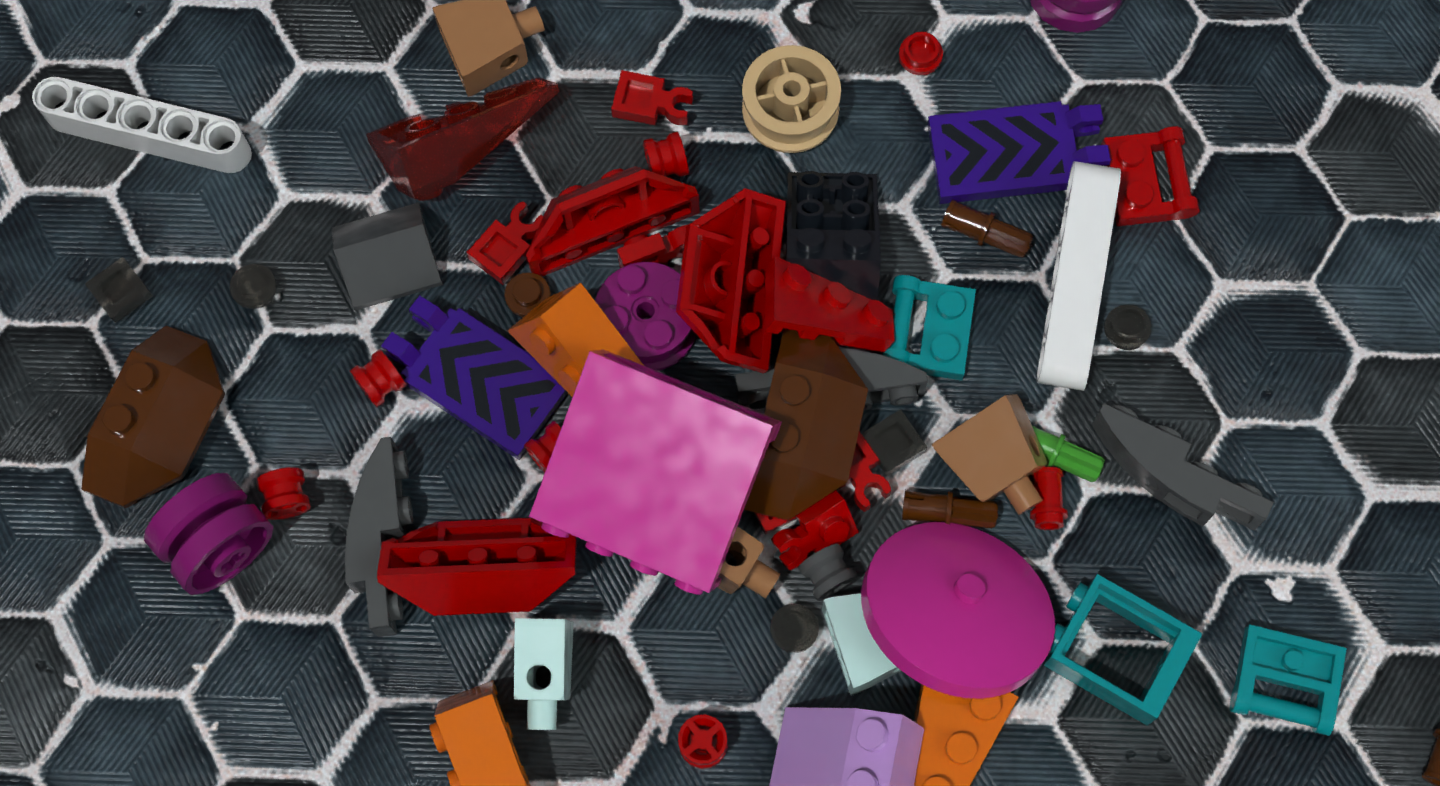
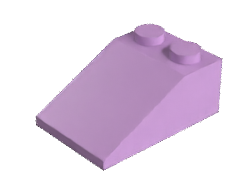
M786 707L769 786H914L925 728L902 714L859 708Z

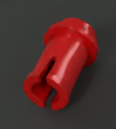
M1043 467L1032 475L1034 487L1043 499L1041 503L1030 511V519L1035 521L1037 529H1060L1064 527V520L1068 518V510L1063 508V470L1060 468Z

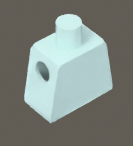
M861 593L830 597L823 600L822 612L850 696L856 695L901 672L886 657L873 639L863 615Z
M515 618L514 699L528 700V730H556L557 700H570L573 621L566 619ZM542 666L547 667L551 672V683L546 688H542L536 683V672Z

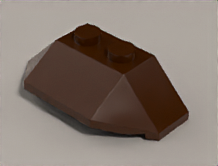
M166 325L131 350L88 433L81 490L123 508H128L137 503V500L152 495L184 478L225 396L210 344L206 340Z
M784 329L764 412V415L779 420L782 423L776 439L768 445L744 511L789 521L848 482L868 388L830 336L818 335L815 340L799 338L796 330Z

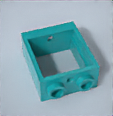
M1097 574L1088 586L1080 582L1066 605L1068 609L1074 612L1065 627L1059 623L1055 625L1054 639L1049 651L1050 655L1044 666L1148 726L1160 715L1202 633ZM1095 601L1169 643L1139 699L1065 656Z

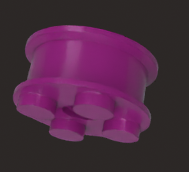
M639 262L624 266L611 274L600 287L595 302L644 366L655 371H661L675 365L687 355L695 342L697 334L676 312L681 274L663 264Z

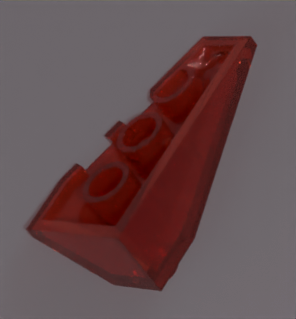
M537 77L488 92L483 97L485 103L467 102L460 104L459 101L446 105V111L443 116L422 120L420 114L413 115L367 133L366 136L398 191L415 200H429L439 196L443 192L442 188L457 182L560 91L557 83Z

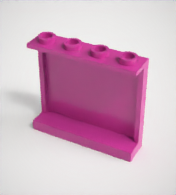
M604 349L589 351L529 517L543 522L541 528L552 535L568 538L571 534L587 541L585 547L592 552L608 557L616 553L630 559V566L639 572L653 576L660 572L676 579L674 584L686 592L701 595L703 591L710 593L721 583L722 578L718 576L768 445L776 439L782 422Z

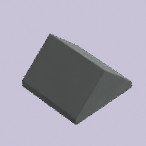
M419 202L332 227L333 250L355 311L443 285Z

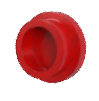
M928 32L913 33L905 38L900 45L899 61L903 68L912 74H930L942 62V46L936 37Z

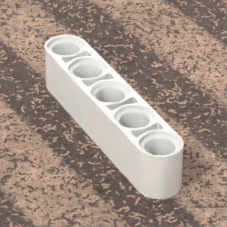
M61 77L43 79L33 90L32 99L34 105L51 127L62 133L225 173L239 172L251 160L252 151L240 127L229 118ZM60 102H64L63 105H61L58 108H55L56 105H58ZM107 111L104 116L95 119L101 112ZM149 121L145 127L137 129L141 123ZM192 131L186 138L178 139L181 134ZM234 141L229 148L219 150L224 143Z
M1074 161L1072 164L1038 363L1037 383L1082 391L1086 387L1119 192L1120 168Z

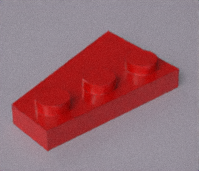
M774 256L765 267L764 332L779 334L783 328L796 330L799 338L815 340L818 335L833 337L839 345L885 352L895 341L893 309L887 307L882 302L871 300L847 289L841 283L832 282L808 271L799 264L790 263L777 256Z

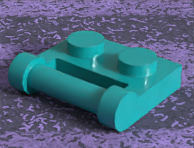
M909 275L896 276L892 287V293L896 295L893 311L895 341L882 355L907 363L926 372L929 376L962 381L965 373L976 289L920 281L918 278ZM914 300L927 301L919 354H912L906 351Z
M1249 624L1244 628L1236 681L1230 698V712L1247 715L1248 711L1310 726L1314 733L1330 736L1336 721L1347 648ZM1255 679L1319 695L1318 705L1314 708L1254 693Z

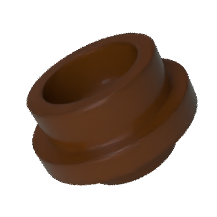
M535 273L518 274L508 282L505 288V301L508 308L520 317L527 315L542 301L551 296L546 280Z

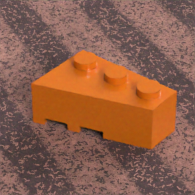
M578 283L546 298L507 330L571 397L574 395L589 351L604 349L644 366L582 283Z
M494 680L438 701L434 714L436 722L430 724L429 728L438 752L447 751L454 769L447 772L450 786H530L524 766H522L514 746L513 734L509 723L505 721L496 697L498 692Z
M921 684L914 722L925 729L914 786H970L1019 697L1009 692L991 698H962L938 692Z

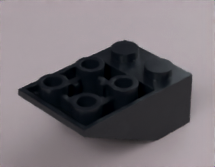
M788 172L786 261L799 264L808 271L832 282L841 283L847 289L871 300H878L881 266L877 174H863L860 172Z

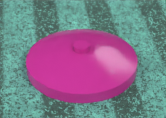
M945 522L922 523L904 528L889 537L879 547L864 575L861 603L863 615L873 639L897 668L920 684L938 692L974 699L991 698L1007 694L1021 687L1033 677L1051 649L1055 634L1054 610L1049 594L1040 577L1015 550L996 537L978 529L955 523L946 524Z

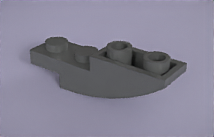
M839 348L868 388L864 411L870 409L874 403L890 401L891 405L901 406L911 404L917 401L918 397L924 396L928 383L926 372L880 354ZM775 368L768 369L766 373L752 371L735 374L738 404L742 406L749 405L751 409L766 408Z
M1103 403L1092 423L1093 429L1118 464L1156 499L1201 526H1204L1215 513L1254 531L1267 519L1274 502L1262 497L1263 494L1259 489L1246 483L1234 484L1219 477L1218 472L1214 468L1204 463L1184 461L1191 443L1182 440L1181 435L1177 431L1163 425H1156L1154 427L1138 419L1135 412L1124 406H1109Z
M391 437L380 439L359 480L351 506L345 548L346 584L354 593L366 592L369 628L377 637L397 635L396 620L403 619L401 596L381 585L377 580L381 545L383 541L391 538L399 539L406 535V525L413 524L410 496H403L402 479L409 478L407 455L405 450H398Z

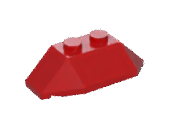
M638 166L626 170L621 168L611 170L604 174L599 181L584 187L581 185L571 186L563 190L558 197L551 199L526 253L530 272L543 277L622 245L635 236L647 235L699 214V194L694 186Z
M744 188L686 227L676 312L721 362L766 373L769 368L772 333L764 332L765 267L774 256L780 258L786 201Z
M533 518L435 522L410 531L399 539L391 538L383 541L377 570V580L381 585L433 616L531 612L575 575L577 539L576 536L571 534L568 538L552 535L541 528L543 522Z

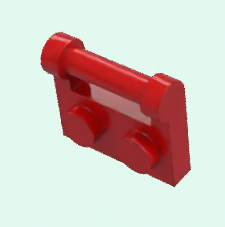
M1172 126L1161 129L1158 132L1106 137L1103 139L1101 145H1108L1111 159L1110 165L1106 166L1121 169L1118 202L1115 210L1117 227L1187 219L1194 217L1200 212L1198 200L1191 194L1182 151L1185 138L1181 127ZM1164 151L1174 198L1173 201L1162 202L1152 152Z

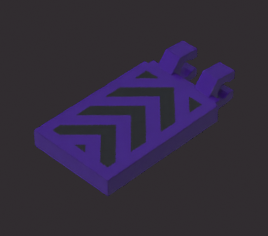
M1061 101L928 116L927 124L939 204L950 203L952 199L957 202L1064 191L1067 190L1070 171L1074 161L1101 166L1110 165L1111 159L1108 145L1085 146L1077 151L1075 137L1099 134V125L1103 123L1101 105H1080L1069 110V104L1062 105Z
M419 295L409 308V312L413 315V321L431 332L430 336L421 348L417 350L411 343L391 332L381 345V348L386 351L384 354L404 368L401 374L406 377L404 381L407 387L520 460L526 452L524 444L538 436L568 392L528 352L462 309L458 308L455 311L450 308L445 314L438 306Z

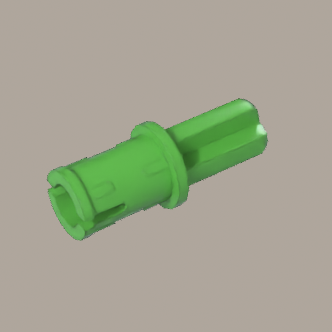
M1032 426L1046 457L1047 467H1058L1089 482H1095L1098 479L1104 466L1105 460L1103 457L1065 441L1066 435L1061 434L1060 437H1057Z

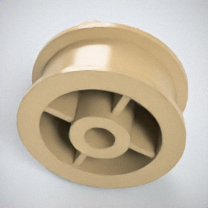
M779 46L764 52L752 62L743 79L742 114L745 125L750 134L759 143L778 152L798 153L820 145L830 136L838 121L841 83L836 69L822 54L803 46Z

